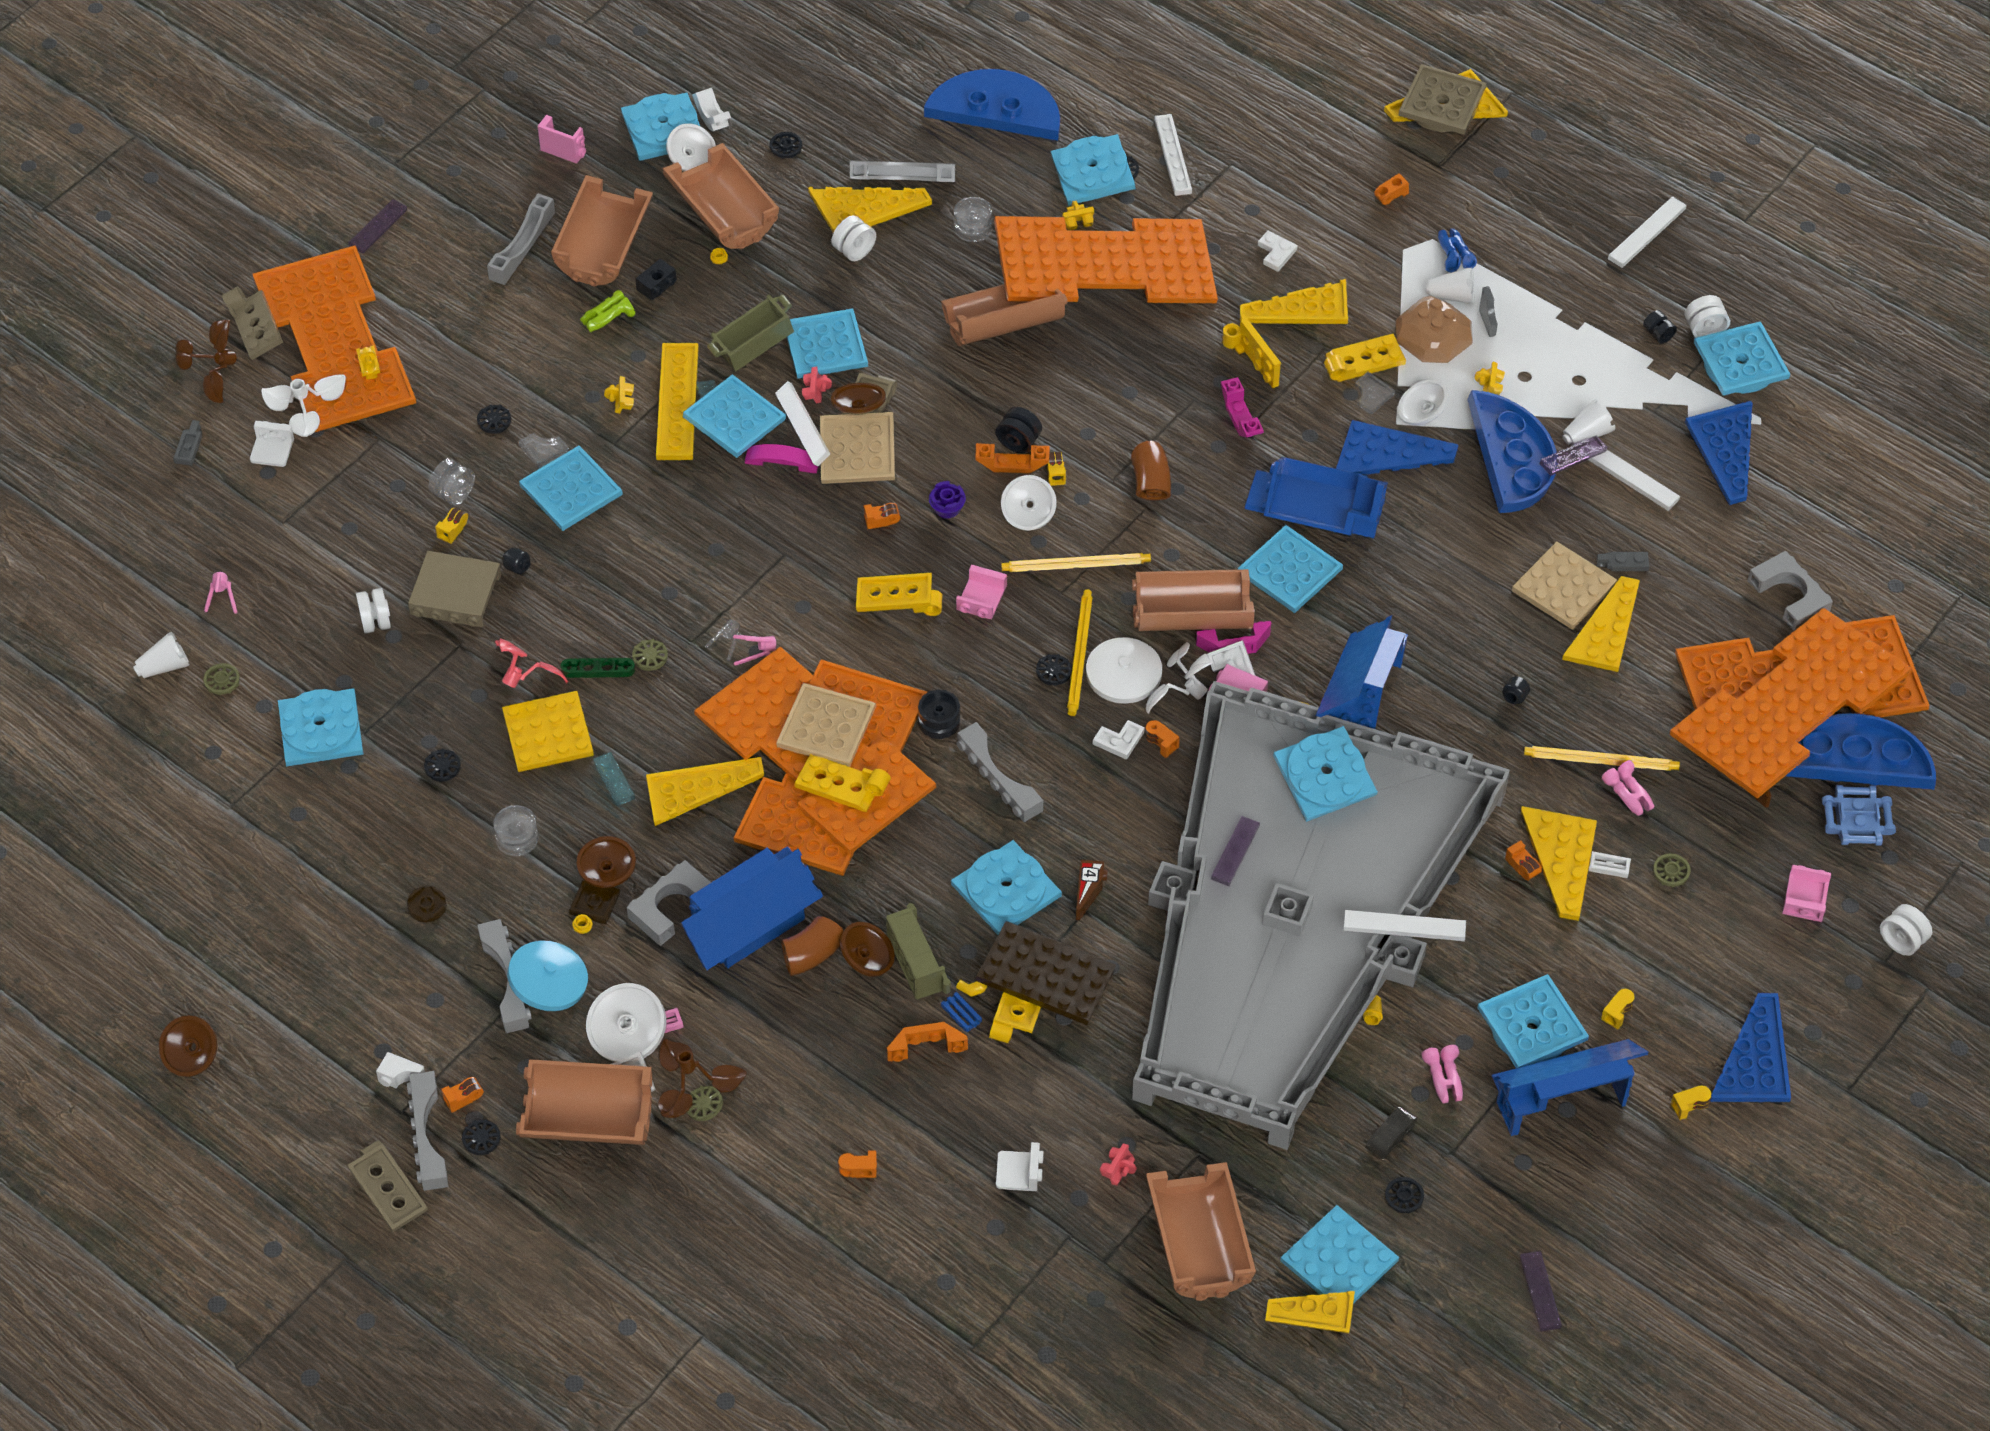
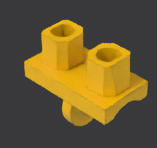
M1076 200L1072 201V206L1067 207V212L1062 214L1068 230L1077 229L1076 221L1081 220L1084 227L1093 226L1094 208H1085L1084 204L1078 205Z
M374 345L369 348L356 349L362 377L366 376L368 380L377 378L380 368Z
M1493 361L1490 369L1482 368L1475 373V380L1480 385H1483L1484 392L1500 395L1503 385L1499 383L1503 380L1505 371L1497 369L1498 363Z
M620 376L619 384L616 386L610 385V387L604 390V396L610 402L615 401V413H620L622 409H632L634 398L625 397V395L632 396L634 384L625 383V377Z

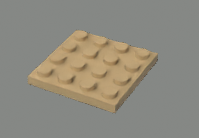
M893 412L820 416V436L830 452V455L821 463L822 484L895 480Z
M1556 541L1513 585L1512 591L1573 630L1611 591L1617 583V579Z
M803 683L776 742L777 747L810 756V754L850 767L874 713L876 703Z

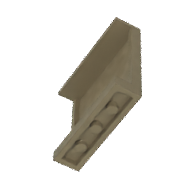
M427 551L408 603L410 615L461 623L472 627H483V615L495 581L500 580L501 577L500 563Z

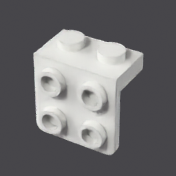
M255 421L256 440L250 456V462L284 467L294 441L292 426L284 423Z
M1031 1142V1152L1000 1151L998 1153L996 1187L998 1189L1037 1191L1038 1181L1042 1182V1169H1038L1039 1163H1043V1151H1039L1040 1143Z

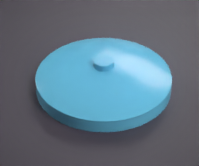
M535 941L520 947L513 954L507 971L508 982L515 995L529 1006L544 1011H559L573 1006L582 998L588 983V973L582 959L570 948L552 941Z

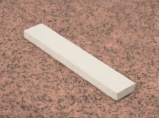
M1172 114L1155 116L1154 121L1174 195L1192 194Z
M1671 197L1610 253L1608 259L1623 268L1686 209V205Z
M787 381L775 394L812 462L819 466L830 455V452L792 383Z
M1590 440L1580 449L1579 454L1667 511L1679 501V495L1596 442Z
M1345 910L1344 931L1465 941L1466 920Z

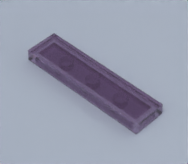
M392 199L349 241V247L356 246L357 251L364 254L407 211V206Z
M1596 435L1541 459L1539 464L1551 476L1606 452L1608 447Z
M1244 816L1241 817L1211 876V880L1230 886L1260 827V822Z
M1541 1251L1520 1254L1521 1264L1540 1332L1560 1329L1562 1324Z

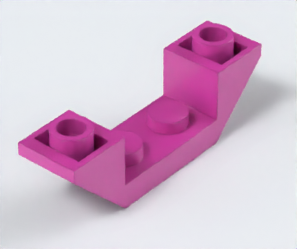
M1239 378L1221 381L1226 409L1238 435L1250 437L1264 433L1258 418H1252L1245 404L1244 388Z
M1271 621L1254 623L1251 636L1218 641L1215 629L1197 631L1196 646L1210 653L1244 641L1247 653H1256L1270 636Z

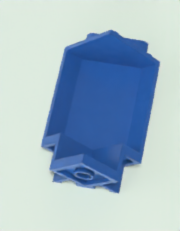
M1281 457L1271 465L1270 472L1256 470L1245 509L1264 513V516L1337 533L1346 535L1357 534L1374 538L1382 514L1383 504L1386 501L1385 494L1388 482L1370 479L1362 474Z
M1392 615L1380 623L1376 622L1365 627L1364 630L1358 633L1356 631L1350 634L1315 716L1323 717L1329 715L1372 729L1376 728L1384 685L1392 666L1401 668L1408 634L1390 629Z
M787 846L773 854L767 847L690 896L689 908L692 916L682 922V927L706 970H709L718 963H723L727 968L733 966L805 920L804 908L823 897L820 889L812 883L814 877L808 865H804L801 862L802 854L799 848L792 852Z
M1626 1039L1493 1074L1492 1078L1498 1089L1497 1105L1510 1135L1519 1134L1522 1116L1546 1110L1548 1099L1611 1083L1621 1106H1626L1629 1090L1632 1087V1078L1634 1077V1069L1631 1064H1628L1627 1060L1648 1055L1649 1052L1631 1040Z

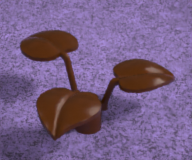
M230 320L215 321L210 326L209 339L214 344V349L218 351L215 355L192 354L193 345L188 340L178 341L175 347L176 362L182 370H187L191 367L192 357L214 358L215 362L221 365L210 370L209 375L205 376L203 381L206 396L216 403H224L222 397L223 378L218 370L227 368V365H234L237 359L234 351L225 349Z
M664 1039L660 1049V1063L668 1071H675L680 1067L681 1091L679 1092L675 1089L668 1090L660 1096L658 1106L661 1115L666 1118H675L689 1111L693 1098L690 1094L684 1093L685 1074H691L696 1067L709 1080H713L712 1086L719 1092H730L736 1089L746 1077L747 1072L737 1066L720 1065L713 1069V1076H710L699 1064V1061L694 1060L692 1049L688 1045Z

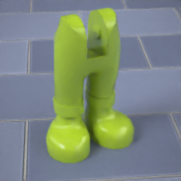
M617 290L611 298L608 297L598 306L586 311L580 318V321L590 332H593L610 323L615 317L620 316L621 313H625L628 317L635 316V310L622 291Z

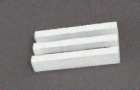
M1592 851L1589 871L1628 878L1631 858Z

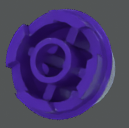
M950 481L936 484L929 495L931 507L942 518L957 516L966 501L962 487L950 484Z

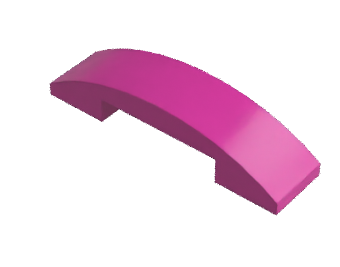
M762 444L751 446L747 450L745 464L763 466L764 462L792 465L798 466L799 471L816 474L818 466L812 462L807 451L785 445Z

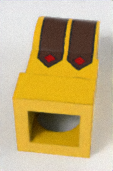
M1062 452L1049 453L1047 471L1050 486L1066 484V470L1062 459ZM1052 476H1062V478L1054 480Z
M452 508L447 517L442 522L439 521L435 526L437 538L452 544L466 525L468 514Z
M1629 989L1618 991L1604 1008L1601 1020L1618 1030L1623 1024L1625 1016L1623 1014L1630 1011L1633 1006L1634 993Z
M1697 1086L1673 1094L1671 1106L1679 1120L1687 1118L1689 1111L1705 1109L1709 1105L1711 1091L1706 1086Z

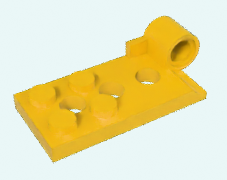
M1244 314L1241 315L1240 327L1233 323L1225 325L1223 328V345L1229 349L1234 348L1238 354L1245 352L1253 362L1255 369L1263 375L1264 381L1269 383L1272 389L1279 386L1281 362Z
M1394 334L1332 349L1326 353L1327 359L1324 361L1330 378L1338 382L1406 364V358ZM1383 351V352H1386L1387 354H1386V355H1381V354H1379V352ZM1368 356L1370 359L1365 360L1361 357ZM1350 360V361H1352L1353 363H1352V364H1346L1345 361Z
M932 573L861 577L857 580L856 610L857 612L913 608L914 613L924 612L928 616H937L942 612V593L937 590H931ZM911 589H917L915 593H908ZM894 590L899 591L897 594H890ZM876 591L880 592L879 595H877V596H872V594H873L874 592H876Z
M810 754L795 781V788L867 812L874 797L883 795L891 777L882 769H874L872 771L863 768L862 771ZM818 774H823L826 776L823 779L816 778ZM837 780L844 782L842 785L834 784ZM853 787L861 788L858 792H854L851 789Z
M1003 992L989 1038L1009 1044L1013 1028L1032 1033L1041 1007ZM1018 1010L1021 1011L1023 1014L1016 1015L1013 1013V1011Z

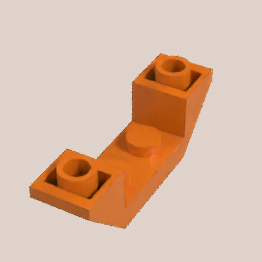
M976 443L975 460L993 472L1032 473L1049 463L1050 446L1031 445V455L995 453V444Z
M945 1022L905 1027L887 1047L888 1062H899L903 1059H908V1044L917 1045L921 1042H937L942 1039L946 1040L948 1053H959L968 1050V1038L965 1034Z

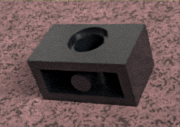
M659 259L635 278L637 291L653 301L667 288L675 284L677 281L676 269L662 259Z

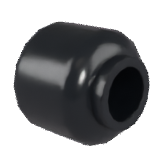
M512 547L503 554L504 568L515 574L524 573L531 565L529 554L519 548Z
M1511 677L1503 687V697L1510 704H1521L1530 693V685L1522 677Z

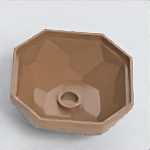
M1432 296L1423 297L1400 315L1395 323L1398 344L1421 362L1448 363L1473 343L1472 321L1450 303Z

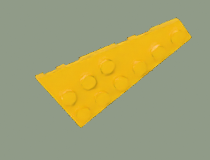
M1346 279L1340 280V283L1336 284L1327 283L1324 287L1320 288L1310 287L1287 293V296L1283 297L1274 296L1271 300L1267 301L1258 300L1241 304L1240 318L1244 314L1250 323L1348 324Z
M1624 576L1619 578L1564 653L1562 660L1615 672L1619 671L1640 580Z
M761 757L647 774L646 779L654 825L657 826L763 778L764 770Z

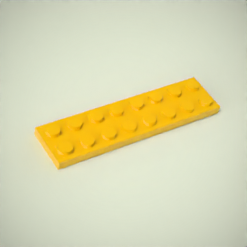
M662 343L656 460H693L695 426L683 418V412L696 403L698 343Z

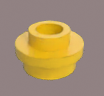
M715 248L710 254V259L714 264H723L728 260V254L723 248Z
M584 914L578 915L572 924L574 931L580 934L589 932L593 926L592 920Z

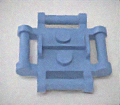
M1836 785V798L1830 795L1822 797V805L1825 807L1826 815L1825 832L1827 834H1838L1842 845L1866 843L1882 846V835H1893L1896 833L1891 812L1892 798L1889 796L1876 798V786L1843 787V785ZM1843 795H1868L1869 798H1843ZM1833 807H1835L1837 825L1834 823ZM1879 807L1883 808L1885 826H1880Z

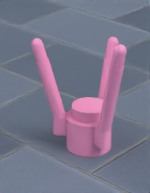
M216 572L212 576V583H210L204 611L208 612L214 590L215 592H222L227 589L233 612L236 614L237 609L231 590V582L227 581L228 577L223 572Z
M733 635L734 639L758 642L759 650L763 651L762 653L734 662L735 666L768 656L770 651L776 650V639L774 636Z

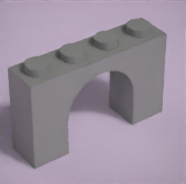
M1787 551L1750 570L1748 582L1758 593L1781 583L1794 585L1801 590L1804 597L1786 607L1783 620L1793 631L1821 609L1831 610L1833 603L1831 597L1820 588L1819 584L1808 575L1805 569L1801 568L1795 558L1790 556Z
M684 860L681 864L674 866L672 871L666 876H662L655 885L647 888L639 898L629 903L627 906L628 918L661 946L675 935L674 923L657 909L659 902L672 894H682L690 898L692 894L711 882Z

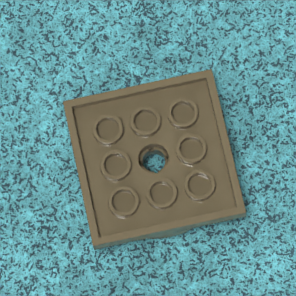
M1421 64L1399 110V116L1412 119L1421 127L1440 133L1453 131L1464 135L1475 116L1476 108L1486 89L1487 83Z

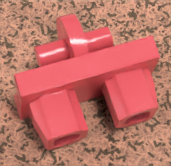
M817 366L812 367L811 373L803 375L804 384L810 387L803 388L802 395L805 400L814 399L816 404L821 403L822 392H826L832 386L831 379L827 378V375H820Z
M1123 1143L1121 1148L1112 1147L1109 1152V1158L1112 1163H1103L1100 1167L1102 1176L1109 1178L1112 1185L1117 1186L1123 1176L1126 1177L1128 1173L1134 1174L1137 1170L1134 1164L1135 1158L1130 1153L1128 1144Z

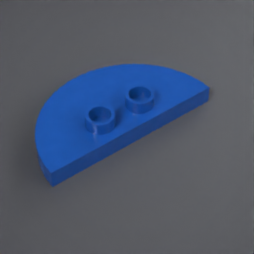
M981 69L957 75L936 88L924 106V117L1057 141L1060 135V114L1052 95L1035 80L1008 70Z
M1471 390L1467 401L1499 513L1516 512L1534 505L1547 493L1557 471V452L1550 434L1532 413L1519 404L1497 394Z
M1852 713L1830 716L1798 742L1810 751V756L1786 775L1788 777L1821 779L1834 782L1843 781L1935 790L1936 771L1933 760L1925 746L1912 733L1889 720L1871 715Z

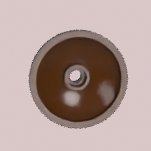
M871 383L847 384L836 389L831 395L832 405L839 411L851 415H864L875 411L886 400L884 389Z
M611 836L598 837L586 843L579 851L576 862L577 870L581 878L592 886L600 888L615 887L624 883L633 874L636 866L635 853L632 847L620 838Z
M855 922L843 931L840 938L841 951L845 960L853 969L866 976L876 977L885 974L892 967L895 956L891 941L881 929L870 923Z
M196 1016L178 1017L171 1021L161 1034L159 1041L160 1058L165 1067L176 1075L184 1077L199 1075L207 1070L215 1059L218 1046L217 1037L211 1025L204 1019ZM195 1043L196 1048L192 1050V1045Z

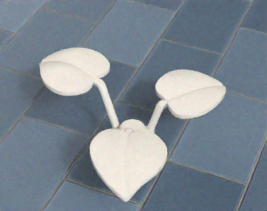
M333 375L325 377L314 385L315 390L309 384L305 385L302 379H295L291 382L290 386L279 385L272 388H262V396L266 405L274 411L287 409L289 403L293 402L294 397L299 399L303 413L292 416L289 425L292 426L294 434L307 437L313 434L320 424V418L315 411L306 413L303 399L307 397L308 390L316 396L321 395V398L325 401L335 400L344 391L346 376Z
M1188 642L1184 643L1169 658L1167 666L1171 667L1177 662L1185 672L1184 678H1189L1185 683L1186 690L1170 683L1167 685L1162 684L1148 698L1146 712L1150 713L1151 708L1167 693L1169 688L1183 692L1187 696L1191 694L1197 700L1203 697L1208 689L1196 679L1194 674L1213 664L1206 653L1200 656L1188 671L1180 661V658L1187 653L1190 646Z

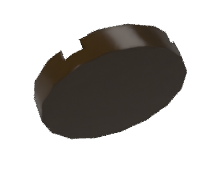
M425 886L419 887L412 891L407 899L408 913L418 922L427 923L439 919L445 913L447 907L444 893L433 886H430V888H425Z

